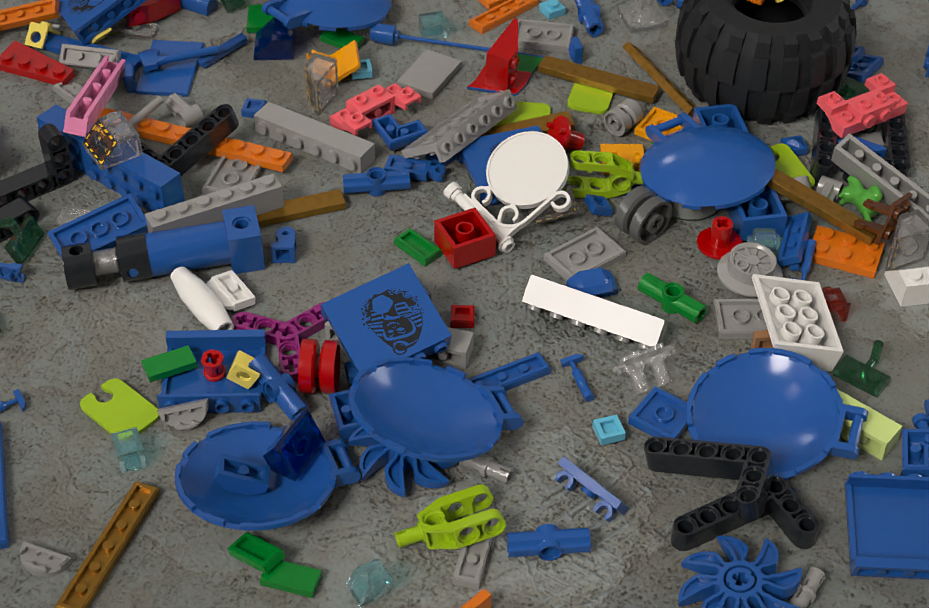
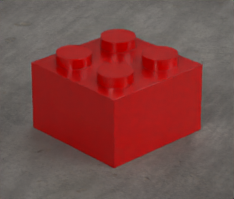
M475 207L434 220V241L442 250V253L453 269L495 256L496 235Z

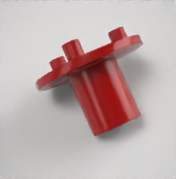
M560 115L552 122H547L546 127L549 128L547 134L555 138L564 150L579 151L582 149L585 140L584 134L571 130V123L566 116Z
M719 216L713 219L712 227L704 229L698 234L696 244L705 256L720 260L725 254L731 252L736 245L741 244L742 240L732 230V220Z

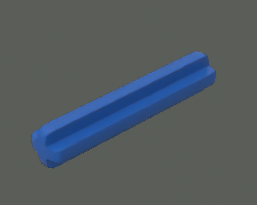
M240 33L219 45L218 54L199 57V66L206 68L248 42L246 35Z

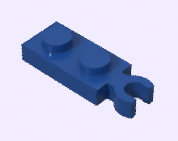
M390 154L384 170H409L410 179L427 181L428 178H432L434 181L442 182L443 174L446 173V166L442 164L433 166L432 161L410 157L404 158V156Z

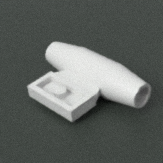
M178 267L171 273L170 278L181 300L199 322L209 330H233L234 325L226 310L237 311L255 304L256 297L232 270L211 277L206 284L185 267Z

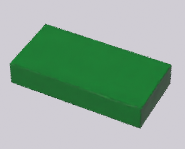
M336 28V31H324L320 35L321 42L338 48L346 46L353 40L357 42L358 49L364 44V37Z
M411 228L394 238L395 246L425 267L442 256V250Z
M189 345L141 360L142 367L150 383L197 368V361Z
M245 532L227 548L230 556L264 574H267L285 558L282 549L249 532Z
M280 561L267 574L262 573L259 580L261 586L313 598L321 580L322 571Z

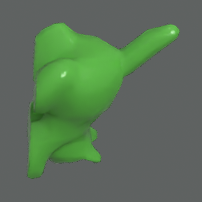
M849 176L847 178L849 185L844 186L838 195L841 198L839 204H853L863 216V219L872 222L871 218L882 213L867 209L862 204L867 199L882 203L883 193L876 185L865 189L859 179Z

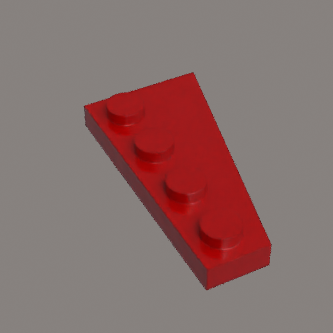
M16 40L0 55V71L53 85L58 83L67 85L75 76L74 69Z

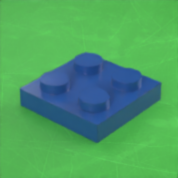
M654 386L629 416L628 424L653 437L678 439L688 427L686 415L687 402Z

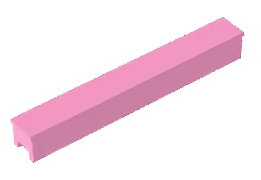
M104 56L67 109L63 132L86 137L122 81L125 67L124 59H121L119 63L109 61V56Z

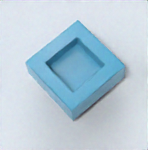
M548 0L539 3V10L549 20L566 14V8L558 0Z
M370 59L360 60L361 68L351 74L352 80L372 78Z
M617 415L593 420L592 427L600 445L625 440L626 433Z

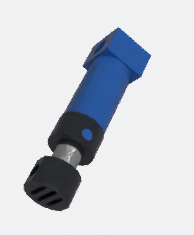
M255 206L222 210L223 221L116 236L117 246L113 249L92 251L90 242L61 246L68 289L74 290L98 286V275L113 274L115 272L122 274L125 283L171 274L178 267H185L191 271L231 264L232 271L235 274L265 270L262 238Z

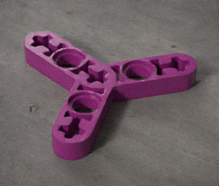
M324 302L315 305L287 322L249 312H238L232 317L233 330L271 328L270 331L265 332L266 343L277 345L280 371L282 374L288 373L295 383L298 382L299 342L325 328L326 322L321 315V304ZM304 322L313 323L309 327L301 326V324ZM293 350L296 352L291 356H286L283 354L285 351ZM289 365L294 366V372H289Z

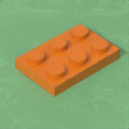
M817 226L813 240L816 241V247L812 263L874 279L885 243L881 242L877 245L874 243L875 240H873L868 245L849 233Z

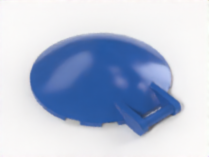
M271 0L263 4L262 12L280 20L288 29L302 25L308 27L309 24L319 26V30L336 31V28H347L348 31L365 29L382 22L386 18V14L391 10V0Z
M685 112L678 114L676 118L655 126L652 124L645 128L648 138L654 143L642 157L640 164L641 179L645 187L669 203L673 201L682 204V208L701 210V206H715V210L729 208L755 198L765 190V185L769 181L772 182L775 174V158L771 149L761 139L746 131L725 126H700ZM679 125L683 127V129L667 135L662 133Z
M777 348L749 349L747 353L736 356L733 353L715 362L716 365L707 373L704 372L698 378L689 395L686 415L692 440L766 447L771 452L774 476H779L783 479L799 475L811 469L827 455L856 459L859 454V447L857 446L863 422L868 417V411L865 408L843 404L833 379L825 370L822 371L812 364V360L795 352ZM844 419L852 421L847 443L839 442Z
M398 357L374 362L371 368L367 370L362 369L355 376L349 391V405L352 414L359 425L371 437L396 452L426 461L460 462L479 457L488 452L497 443L501 431L519 429L524 423L521 415L514 411L506 397L507 392L503 386H483L479 382L474 384L465 378L466 373L447 365L446 369L432 365V360Z
M254 421L217 428L208 432L207 438L198 443L194 441L182 453L181 461L176 465L175 486L183 504L203 520L230 529L259 531L288 526L307 518L326 503L334 487L354 484L360 480L361 474L358 468L353 465L347 452L348 446L343 439L321 442L317 438L313 440L306 436L304 430L290 425L281 428L271 426V422ZM219 453L269 465L270 478L267 491L248 496L224 490L215 481L216 462ZM338 456L343 468L338 469L333 457Z

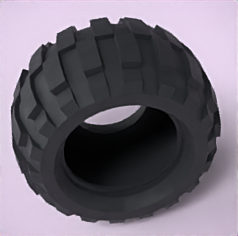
M684 0L680 8L675 38V54L680 76H684L686 85L699 101L708 103V106L735 105L743 121L749 120L756 121L757 124H771V122L781 121L782 123L796 121V118L799 116L808 117L819 109V106L816 104L818 97L833 91L838 93L847 77L856 44L855 11L850 9V0H783L779 3L776 0H765L761 5L751 3L748 0Z

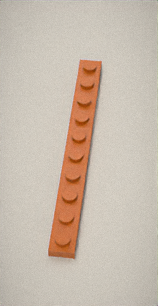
M104 107L97 120H100L106 129L116 131L134 115ZM145 117L126 134L173 145L191 128ZM226 137L208 153L218 157L224 155L226 159L230 160L239 159L242 163L246 161L250 165H260L262 168L284 172L293 160L291 152Z

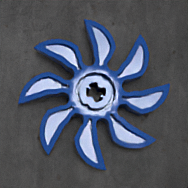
M362 427L353 432L348 440V445L368 446L359 462L361 479L364 481L379 468L386 465L385 483L391 492L401 497H405L404 471H413L414 482L422 487L441 488L449 485V480L434 467L446 469L459 463L432 462L403 455L375 440Z
M717 536V541L728 558L729 563L724 562L718 553L710 551L694 553L681 562V567L699 574L688 579L682 586L678 596L679 607L704 601L702 608H800L782 600L789 598L797 591L802 580V568L776 574L779 565V552L775 544L767 538L754 562H748L749 548L743 541L731 536Z

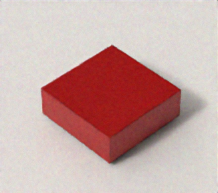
M451 305L450 328H474L475 305Z

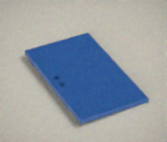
M153 40L150 49L160 50L159 56L201 49L204 47V43ZM199 57L167 63L159 66L157 70L145 72L143 67L135 94L169 96L176 93L182 97H187L199 63Z

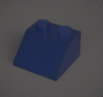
M273 17L256 33L254 60H294L295 28L288 29L283 25V22Z
M304 409L294 416L263 455L272 472L293 481L298 479L326 443L309 410Z

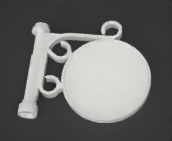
M534 131L518 133L505 139L492 152L486 169L489 186H478L471 194L472 199L464 194L463 188L457 182H452L445 188L444 196L450 201L456 202L464 211L475 207L495 233L496 241L499 243L498 249L501 252L508 253L515 246L512 236L531 223L550 205L556 212H565L571 207L572 202L569 194L561 191L569 175L568 157L562 145L548 134ZM484 192L488 195L486 199L482 201V206L476 200L478 194ZM492 194L499 201L507 205L499 211L497 220L484 208L492 202ZM561 197L567 199L566 203L562 206H557L554 203ZM537 207L524 220L519 222L520 213L517 208L529 209ZM506 213H515L512 219L514 224H503Z

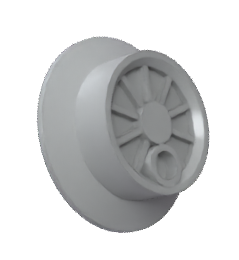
M753 242L736 245L731 252L725 254L719 260L717 266V275L721 283L730 291L746 297H757L751 278L753 274L783 278L782 270L777 263L774 253L766 246Z

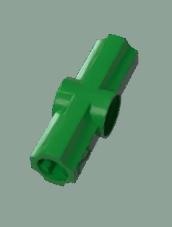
M649 273L643 275L638 283L637 290L661 303V309L668 314L678 313L693 323L699 324L707 313L708 307L685 294L683 286L678 283H666Z

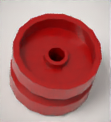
M317 339L302 340L298 362L300 393H315L318 383L323 394H332L338 391L341 365L339 340H325L321 347V353Z

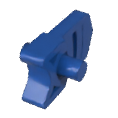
M0 263V278L23 283L26 278L21 272L23 265Z

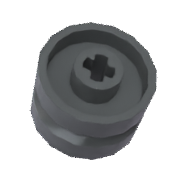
M639 186L631 190L623 198L617 208L614 223L617 228L626 234H630L631 238L638 243L646 245L656 240L665 230L672 215V206L662 197L656 196L649 188Z

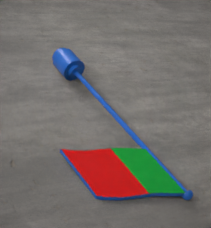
M377 23L371 26L370 40L380 44L394 45L400 38L487 52L490 49L488 47L401 35L400 30H397L395 25ZM518 52L520 60L516 73L518 74V80L515 86L510 88L512 96L518 95L525 88L544 56ZM486 64L478 77L467 86V89L496 93L502 91L485 84Z

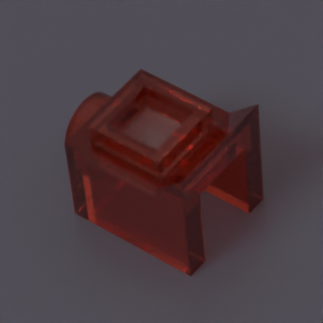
M840 287L822 288L830 314L836 310L841 321L846 322L851 303L846 301Z

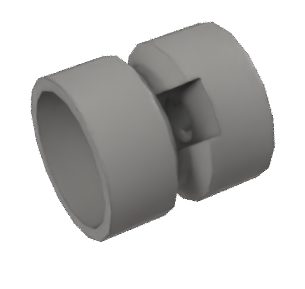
M627 98L604 115V125L614 136H622L641 122L643 111L636 101Z

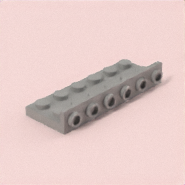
M510 89L476 97L402 150L404 158L414 157L418 159L429 153L430 156L436 154L440 163L446 162L517 109Z

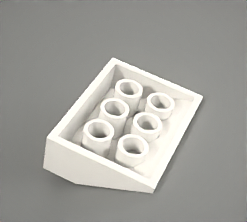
M753 274L751 278L773 347L800 354L812 360V364L820 370L832 372L844 351L820 283Z

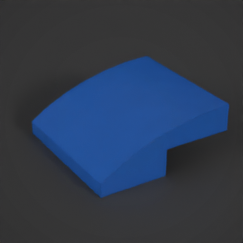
M855 46L851 67L846 78L863 83L883 65V57L865 54V47Z

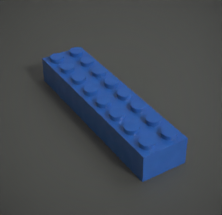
M726 104L694 108L693 120L700 126H725L748 132L735 105ZM766 185L765 190L755 198L726 208L733 222V227L742 241L781 237L784 235L787 214L777 192Z
M54 105L36 117L39 126L38 131L43 125L50 123L54 124L65 136L72 167L75 170L86 174L92 180L100 182L108 189L114 190L122 197L130 193L139 207L152 212L185 201L181 174L178 171L114 136L113 138L117 143L104 163L100 165L84 144L86 137L63 132L67 110Z

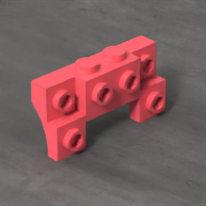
M883 73L867 78L864 86L870 91L854 98L844 100L835 91L818 97L816 104L825 112L831 123L832 130L839 137L844 138L849 133L854 134L906 112L908 102L894 92L896 84Z
M396 83L386 88L377 85L347 100L345 109L330 116V126L342 131H348L357 136L359 130L367 127L369 129L372 128L373 119L394 114L395 105L407 110L409 104L415 101L421 103V95L409 86L402 88Z

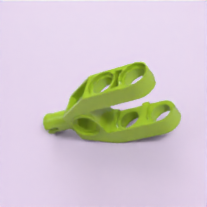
M579 150L573 151L570 154L569 165L573 169L588 171V173L593 171L610 172L609 177L569 176L563 191L567 192L570 197L585 198L587 194L604 196L606 199L630 192L631 186L634 184L644 185V183L642 182L640 171L633 169L632 162L610 152ZM574 160H581L584 163L576 162ZM596 161H601L606 164H599ZM569 185H576L579 188H572ZM591 186L599 187L600 189L595 190Z
M480 484L436 499L417 514L418 522H416V526L394 532V536L399 549L420 541L426 543L428 549H460L501 534L506 528V522L501 512L497 509H488L474 514L488 508L494 498L489 487ZM480 494L487 495L481 502L474 501ZM462 503L459 509L449 510L452 504ZM469 515V516H467V517H464V518H461V519H458V520H455V521H452V522L449 523V521H451V520H454V519H457V518H460V517ZM499 519L496 525L486 526L489 520ZM473 528L470 534L460 535L463 529Z

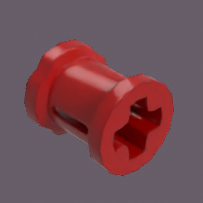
M208 350L203 353L201 358L202 366L205 367L204 376L211 382L220 381L226 375L225 366L222 364L224 357L218 350Z

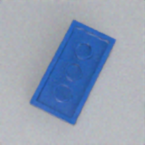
M129 193L47 232L62 258L61 246L90 242L92 251L111 249L117 246L116 236L146 232L148 228L144 213Z

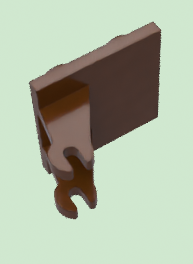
M908 192L891 205L871 199L864 200L862 205L865 208L888 216L884 225L861 218L855 220L854 225L857 228L876 234L874 243L877 245L885 239L888 240L893 233L897 234L902 227L903 222L900 220L903 214L906 215L911 208L912 203L909 201L913 194Z

